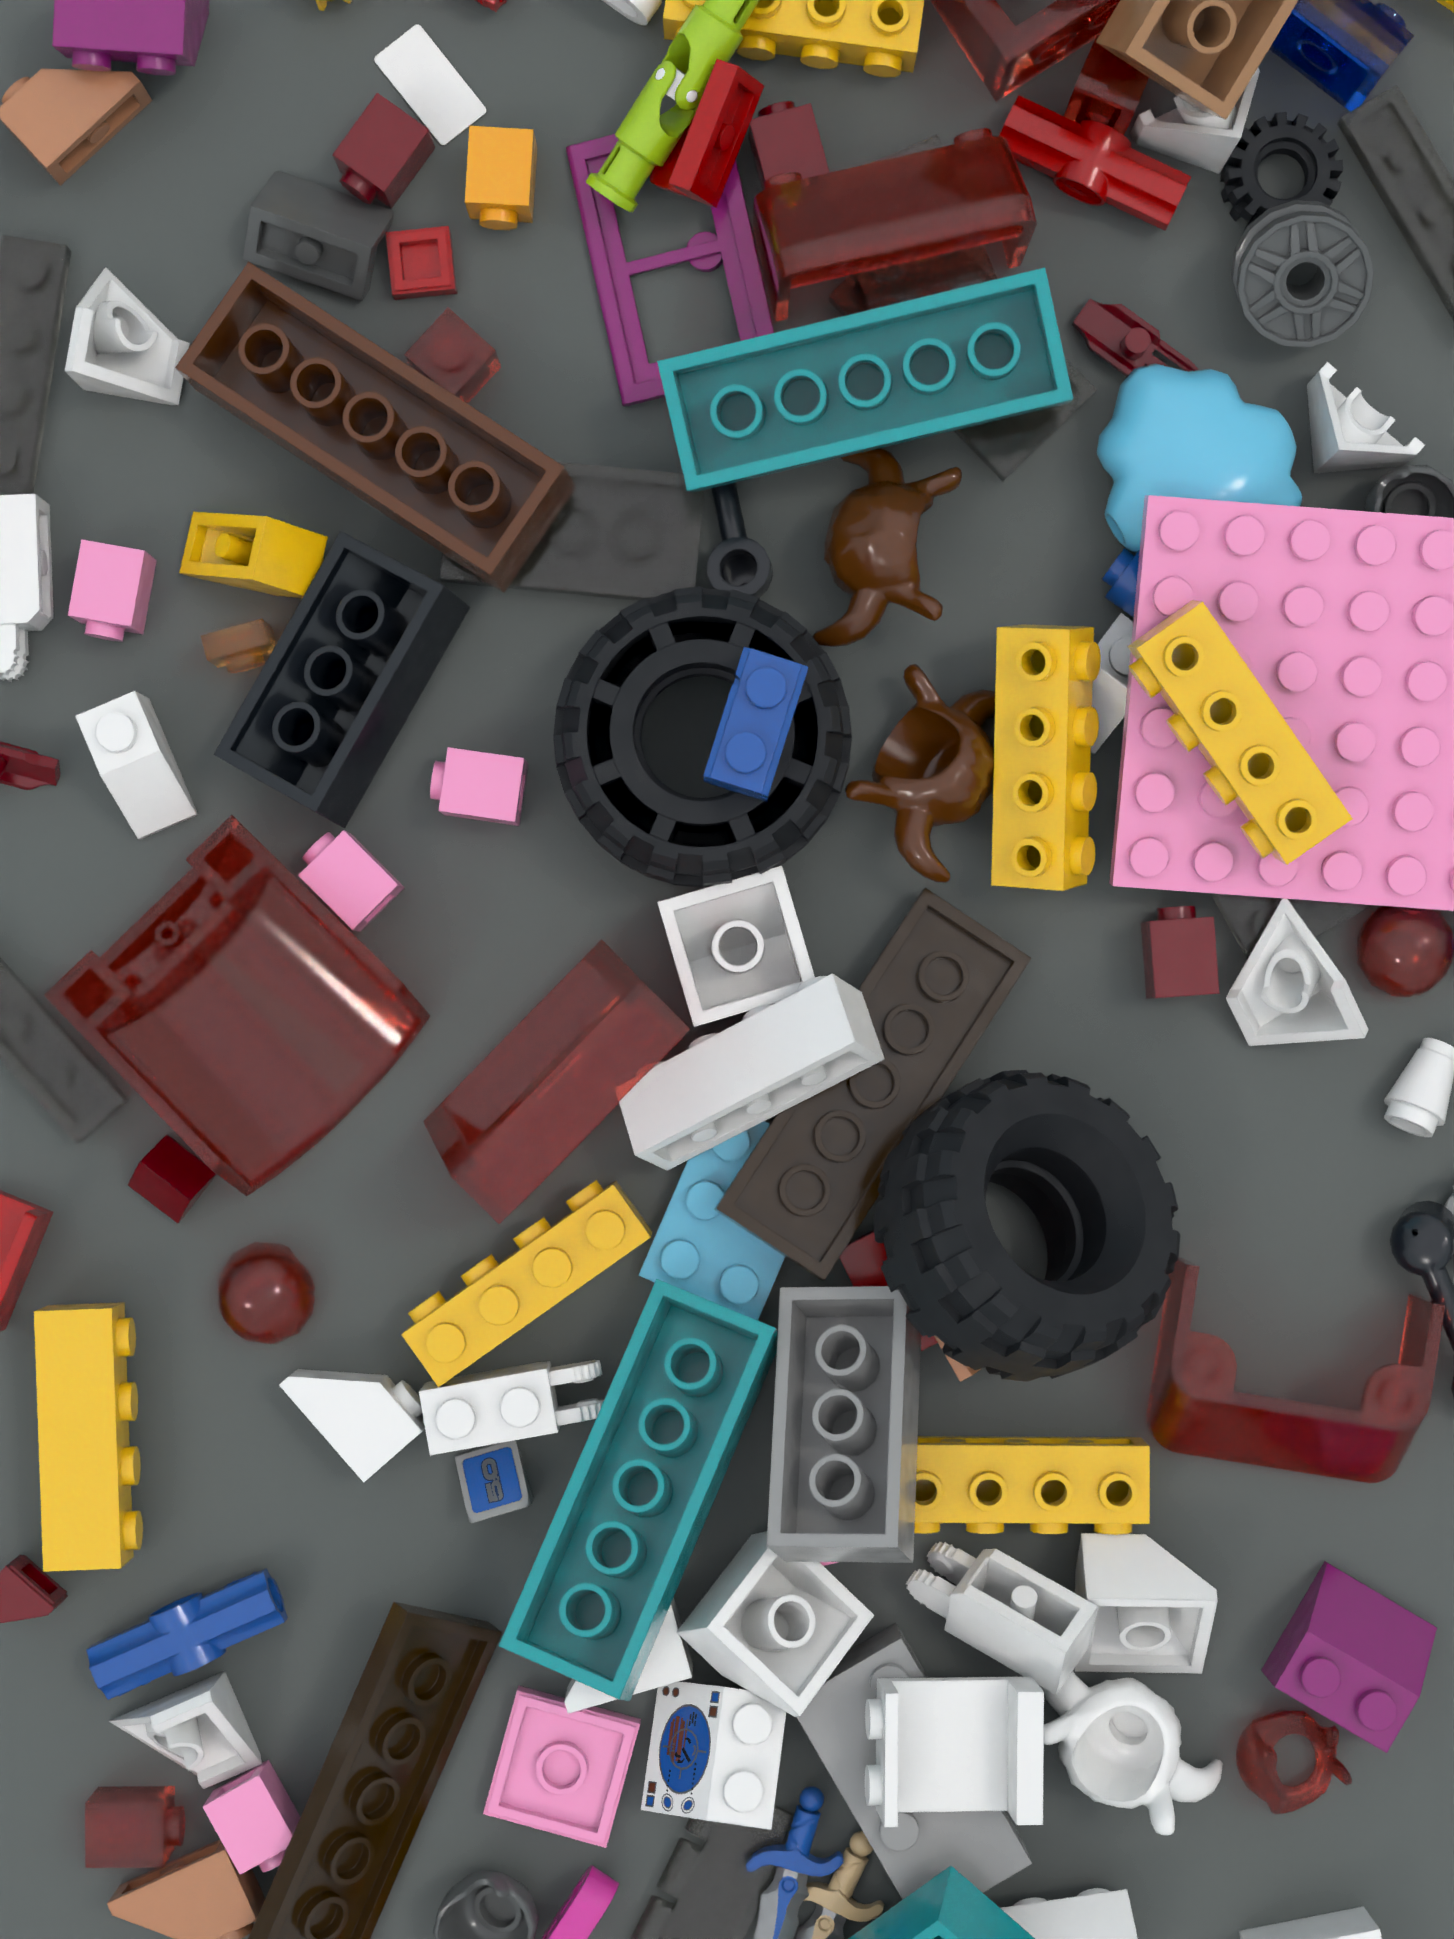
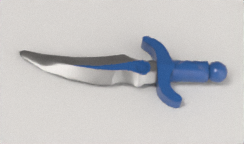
M815 1786L806 1787L801 1791L799 1795L800 1805L796 1806L786 1844L763 1847L754 1852L747 1860L746 1869L749 1872H753L761 1866H777L772 1883L760 1894L759 1916L753 1939H794L799 1925V1907L803 1900L809 1896L806 1886L808 1875L818 1877L830 1875L843 1864V1854L840 1851L825 1858L815 1857L810 1853L821 1815L818 1810L824 1804V1795Z

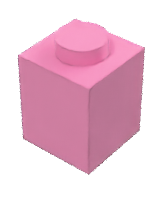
M81 539L68 616L81 624H86L84 634L91 637L123 642L124 632L143 635L157 560L144 550Z
M448 747L446 762L435 761L430 799L440 800L438 811L446 816L519 826L528 762L520 757Z
M345 830L336 838L330 832H327L318 839L302 857L308 866L298 875L352 930L361 932L405 888L351 833Z
M269 1760L213 1790L203 1805L206 1815L240 1875L259 1865L263 1873L278 1867L300 1819L299 1813Z

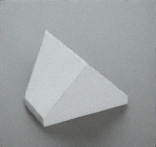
M1259 68L1255 71L1226 120L1197 109L1177 96L1173 98L1177 108L1154 118L1151 109L1138 115L1130 132L1135 144L1220 174L1242 136L1259 77Z
M105 267L76 306L65 372L86 391L167 405H179L184 377L175 367L188 350L190 343L178 339Z
M1327 362L1307 384L1314 473L1398 467L1409 462L1425 446L1416 437L1403 446L1386 432L1395 422V419L1392 416H1385L1371 407L1363 398L1358 387L1348 397H1345L1332 386L1329 379L1337 369Z
M1282 898L1226 997L1248 1045L1257 1046L1365 1038L1369 1029L1345 978L1289 900Z
M225 1671L109 1721L195 1774L203 1789L262 1764L260 1752Z

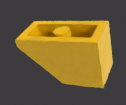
M193 512L179 573L275 596L303 598L324 561L323 557L328 537L268 516Z

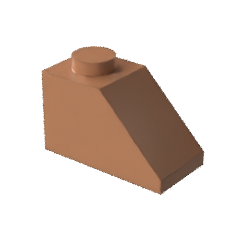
M40 69L33 77H23L8 88L2 97L0 120L9 132L61 186L141 112L152 99L142 82L130 71Z
M219 1839L119 1885L107 1902L112 1916L174 1939H242L251 1933L265 1897L253 1870L250 1869L240 1875Z

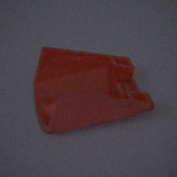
M231 815L185 859L193 867L105 953L99 957L90 950L44 996L213 1172L245 1196H248L288 1168L333 1130L389 1072L421 1031L430 1015L407 987Z

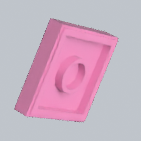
M518 1685L483 1814L606 1848L641 1719L595 1706L568 1714L564 1702L565 1698Z

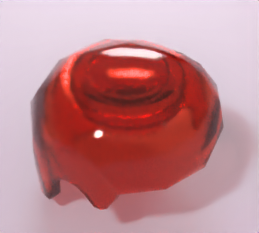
M1379 906L1367 918L1359 930L1357 938L1358 965L1372 986L1393 997L1410 998L1413 995L1420 996L1430 991L1447 975L1453 963V931L1440 910Z
M253 1242L232 1253L220 1271L218 1279V1307L226 1324L242 1339L256 1343L278 1344L299 1334L312 1316L315 1304V1286L309 1270L297 1259L289 1247L280 1243Z

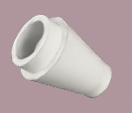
M1423 1038L1420 1048L1416 1050L1384 1099L1385 1104L1388 1106L1384 1116L1387 1122L1403 1131L1422 1137H1432L1436 1127L1445 1124L1454 1079L1453 1046L1437 1039Z

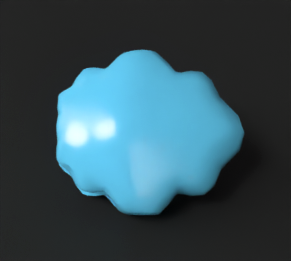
M1156 363L1135 368L1120 385L1112 419L1099 435L1097 456L1100 463L1113 480V486L1104 513L1112 533L1127 550L1135 553L1140 550L1145 495L1300 506L1302 494L1297 484L1291 478V469L1297 449L1292 430L1285 418L1276 409L1245 403L1240 398L1237 387L1228 374L1213 369L1188 372Z

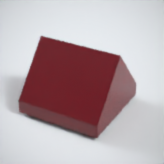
M166 1134L138 1163L128 1186L176 1223H180L218 1172Z
M20 1554L0 1572V1623L48 1616L68 1597L67 1591L43 1572L27 1556Z

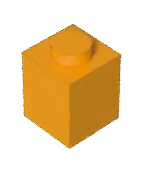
M469 126L465 205L469 218L479 220L480 226L493 230H513L517 228L518 222L533 223L537 144L533 129Z

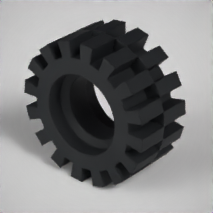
M1287 112L1275 113L1270 121H1267L1266 117L1263 116L1255 120L1249 130L1247 128L1244 129L1239 142L1221 170L1220 182H1225V187L1221 192L1223 203L1231 202L1233 207L1229 214L1235 222L1242 217L1248 222V226L1267 209L1293 200L1319 201L1328 206L1333 203L1332 201L1338 194L1342 183L1338 181V177L1343 172V160H1335L1334 156L1339 150L1335 139L1328 143L1323 139V135L1327 131L1324 126L1318 123L1313 130L1306 126L1308 116L1298 113L1294 121L1287 120ZM1273 154H1285L1297 160L1304 171L1305 177L1302 191L1288 199H1279L1267 194L1262 189L1257 175L1259 164L1263 159Z

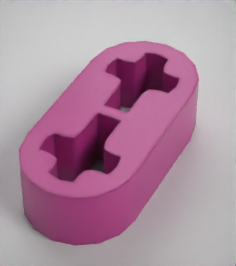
M591 1865L582 1875L541 1939H588L612 1901L619 1883Z

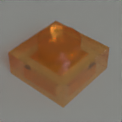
M263 618L201 635L207 661L217 668L226 666L228 673L244 672L264 665L263 655L272 653L277 644L272 626Z

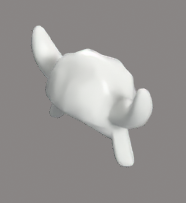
M1072 1671L1057 1695L1041 1687L1044 1691L1045 1699L1060 1715V1717L1044 1724V1744L1053 1745L1059 1742V1757L1067 1769L1071 1784L1089 1796L1094 1802L1130 1809L1145 1805L1149 1809L1151 1824L1155 1832L1168 1836L1173 1834L1175 1830V1813L1172 1800L1177 1802H1198L1212 1794L1220 1782L1223 1766L1221 1760L1215 1759L1204 1768H1196L1180 1758L1179 1747L1182 1744L1181 1724L1175 1715L1174 1708L1165 1699L1156 1695L1134 1678L1105 1680L1100 1684L1088 1687Z

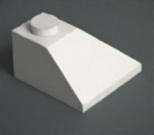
M1081 1533L1075 1569V1594L1098 1607L1088 1649L1076 1665L1075 1671L1202 1674L1218 1602L1217 1590L1146 1534Z

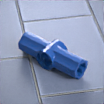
M267 1568L232 1581L224 1587L204 1596L201 1592L193 1593L151 1613L148 1616L149 1620L90 1645L86 1649L89 1658V1669L98 1689L105 1694L107 1700L121 1696L141 1685L144 1686L170 1672L173 1673V1676L185 1674L222 1656L227 1652V1647L284 1623L288 1618L284 1607V1599L276 1581L271 1577Z

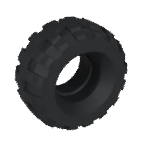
M698 586L673 589L671 592L652 598H643L621 610L600 630H596L579 651L567 677L564 679L556 705L553 740L556 768L564 794L579 822L598 845L620 863L646 877L673 885L705 888L718 884L732 883L734 879L758 872L762 874L787 862L811 841L827 821L841 794L850 763L852 732L849 706L840 677L828 654L811 636L808 629L786 611L783 612L760 600L759 597L733 589L729 591ZM744 647L807 666L806 679L767 801L734 791L707 798L686 796L670 789L653 774L642 750V726L650 705L666 688L678 681L700 676L719 678L734 684L735 673Z
M1027 1070L1001 1071L983 1080L978 1078L947 1095L920 1114L902 1132L904 1137L900 1144L887 1155L879 1177L881 1181L877 1189L880 1196L884 1197V1199L875 1205L876 1213L874 1214L875 1241L877 1243H884L887 1259L883 1261L884 1265L881 1266L890 1292L898 1289L910 1308V1311L905 1316L922 1336L927 1335L928 1338L935 1335L945 1343L942 1348L943 1354L964 1366H969L974 1370L985 1367L989 1374L1001 1375V1379L1023 1382L1048 1376L1053 1379L1071 1373L1110 1356L1137 1338V1331L1156 1317L1167 1297L1165 1294L1171 1285L1170 1276L1168 1275L1174 1272L1175 1262L1178 1261L1181 1237L1179 1231L1173 1230L1172 1227L1174 1212L1178 1210L1173 1185L1171 1182H1164L1156 1163L1161 1157L1149 1137L1141 1138L1127 1122L1130 1115L1111 1098L1104 1100L1099 1097L1096 1099L1089 1095L1090 1087L1085 1083L1055 1074L1045 1076L1042 1072L1028 1073ZM989 1182L1001 1185L1019 1196L1029 1206L1039 1221L1045 1236L1048 1252V1265L1044 1280L1022 1270L1008 1255L997 1238L986 1207V1193Z

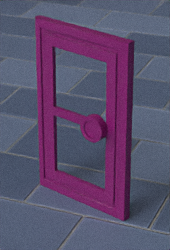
M615 134L568 146L566 147L622 405L631 406L663 398L665 393L658 363L649 364L630 276L687 261L698 271L711 272L719 268L723 263L740 341L772 334L775 331L737 160H735L717 208L711 206L717 235L711 232H700L689 240L685 248L627 262L614 203L585 182L590 173L599 172L616 145L618 139Z

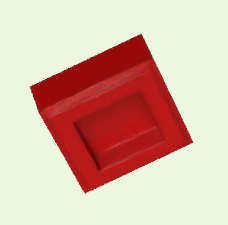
M449 226L386 232L391 289L394 300L457 294Z

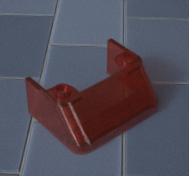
M988 128L975 129L956 136L953 139L954 144L804 179H802V175L799 172H788L773 176L764 181L765 190L754 197L753 227L775 322L788 319L790 289L1001 240L1008 268L1021 266L1037 221L1031 196L1007 139L1002 136H992L991 129Z
M1178 1258V1261L1175 1262L1174 1272L1168 1275L1170 1276L1171 1285L1165 1294L1167 1297L1164 1300L1147 1409V1425L1153 1438L1165 1449L1176 1453L1364 1483H1378L1390 1478L1399 1468L1430 1407L1445 1305L1423 1296L1409 1294L1398 1363L1383 1365L1371 1373L1363 1388L1360 1411L1235 1392L1233 1390L1237 1363L1230 1346L1213 1334L1190 1330L1200 1266L1184 1258Z

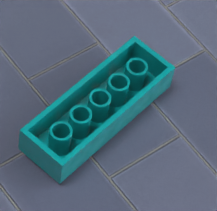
M1045 268L657 361L684 480L689 492L702 491L1064 405L1073 400Z
M656 1279L499 1643V1647L616 1699L631 1700L776 1355L778 1331L775 1327Z

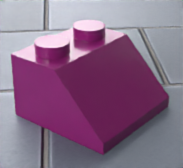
M54 0L52 46L66 58H72V67L78 69L110 71L112 61L137 63L136 70L141 73L164 76L175 75L176 65L195 67L209 15L210 0Z
M1324 1561L1261 1671L1275 1688L1387 1753L1420 1697L1437 1627Z

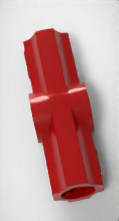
M1020 95L1013 104L994 147L995 151L1004 156H1008L1027 167L1052 177L1053 183L1059 190L1080 202L1093 206H1102L1107 203L1166 231L1191 179V176L1132 149L1128 138L1108 125L1092 120H1083L1079 124Z

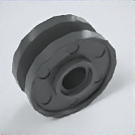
M1293 200L1267 209L1247 226L1234 249L1231 278L1244 316L1260 335L1282 346L1310 348L1335 340L1358 321L1371 298L1374 270L1368 247L1362 240L1359 232L1342 212L1319 201ZM1304 262L1317 265L1314 277L1306 284L1298 286L1286 283L1290 270L1296 265Z

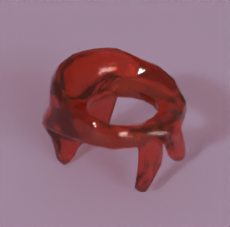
M1273 1711L1253 1720L1244 1729L1239 1738L1236 1749V1761L1240 1777L1245 1786L1262 1799L1269 1807L1271 1813L1275 1815L1293 1812L1314 1802L1326 1792L1333 1774L1345 1785L1352 1783L1349 1771L1336 1758L1339 1730L1335 1725L1331 1727L1320 1726L1314 1718L1304 1711ZM1300 1734L1311 1742L1315 1750L1316 1763L1312 1774L1306 1781L1299 1785L1287 1786L1282 1784L1276 1771L1277 1754L1273 1747L1281 1738L1287 1735Z

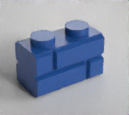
M743 648L735 673L734 684L731 686L705 768L704 782L767 801L806 679L807 666L752 648Z

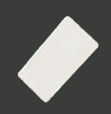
M414 25L375 56V63L441 145L449 143L486 113V107L420 25Z

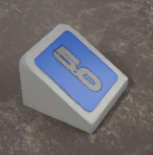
M517 1440L492 1444L455 1455L465 1508L470 1523L532 1505L534 1497Z

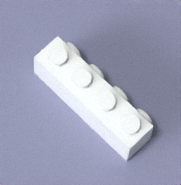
M833 973L828 976L811 978L803 982L798 987L796 993L773 1005L756 1007L743 1016V1021L720 1033L707 1034L695 1039L689 1045V1049L667 1061L654 1062L639 1069L636 1077L615 1087L634 1155L668 1171L883 1061L885 1058L862 992Z

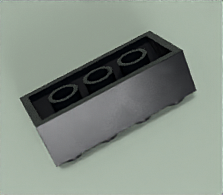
M340 531L214 755L337 825L346 828L470 607L444 585Z

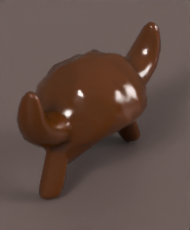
M878 448L841 457L843 461L858 465L867 471L868 485L852 490L833 509L824 542V559L830 567L834 583L843 592L852 595L846 613L840 619L813 634L812 637L819 645L830 647L848 646L864 639L880 623L889 603L903 606L933 621L938 620L942 616V604L934 597L920 591V574L916 547L920 516L932 507L934 497L947 494L959 487L962 472L958 467L949 468L919 481L905 483L901 465L893 454L887 450Z
M911 664L904 670L903 678L917 703L897 723L884 742L873 766V781H851L847 784L845 792L849 799L880 804L893 809L896 813L894 837L899 853L909 866L923 877L935 882L946 883L950 880V873L936 857L931 847V830L934 826L965 822L979 812L982 803L992 793L994 747L981 727L987 719L995 718V691L981 689L962 695L953 705L948 707L940 698L923 670L917 664Z

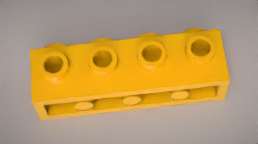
M665 0L663 13L664 39L674 40L695 4L703 5L706 0ZM760 0L740 31L743 40L737 48V53L745 58L760 61L772 60L775 58V54L801 57V63L818 69L836 68L838 63L863 66V70L866 73L878 77H897L901 74V71L913 73L918 51L924 0Z
M1190 601L1127 646L1136 658V661L1128 666L1132 675L1150 698H1153L1158 693L1162 695L1174 713L1166 719L1169 728L1188 752L1195 747H1198L1211 766L1209 770L1203 773L1206 781L1224 805H1228L1235 800L1249 820L1240 826V829L1262 859L1272 853L1275 859L1288 865L1353 819L1203 601Z
M1027 624L997 627L991 886L1065 891L1087 884V875L1093 869L1095 844L1093 839L1089 837V811L1092 810L1096 801L1097 781L1094 773L1090 772L1091 746L1094 745L1098 736L1099 718L1096 709L1092 707L1093 681L1098 676L1101 663L1100 649L1098 644L1094 642V627Z
M595 1180L566 1201L572 1212L554 1225L550 1226L546 1218L543 1217L514 1237L513 1240L519 1249L500 1263L490 1254L460 1276L467 1285L447 1300L438 1291L408 1312L414 1323L401 1335L438 1388L651 1238V1229L617 1181L603 1189L599 1182Z
M124 1302L48 1305L34 1311L43 1572L121 1569L134 1557L133 1550H140L143 1539L142 1515L140 1511H132L131 1485H138L141 1471L139 1449L137 1446H130L129 1421H135L138 1414L137 1385L135 1382H127L126 1357L133 1356L136 1347L134 1319L125 1318Z
M918 1436L914 1533L927 1534L939 1532L940 1523H966L967 1532L978 1534L1004 1532V1523H1030V1531L1039 1534L1067 1533L1068 1523L1094 1524V1532L1101 1534L1118 1535L1132 1533V1524H1150V1446L1141 1437Z

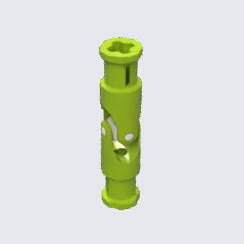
M706 0L703 5L695 4L670 44L665 58L654 70L615 133L618 139L616 145L599 172L590 173L585 181L589 186L626 211L634 212L638 205L635 197L655 166L663 167L694 117L716 59L729 62L743 40L740 31L760 0ZM666 94L675 100L676 104L660 115L661 102Z

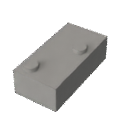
M888 1286L780 1288L767 1547L786 1562L913 1563L921 1334L906 1318L905 1315L910 1311V1308L898 1289L890 1292Z
M897 1623L849 1650L801 1716H797V1719L902 1900L949 1866L954 1867L983 1893L1031 1865L1032 1862L1026 1845L1006 1811L898 1812V1827H884L876 1811V1806H867L865 1798L866 1765H876V1739L868 1740L866 1735V1700L876 1699L877 1678L929 1677Z

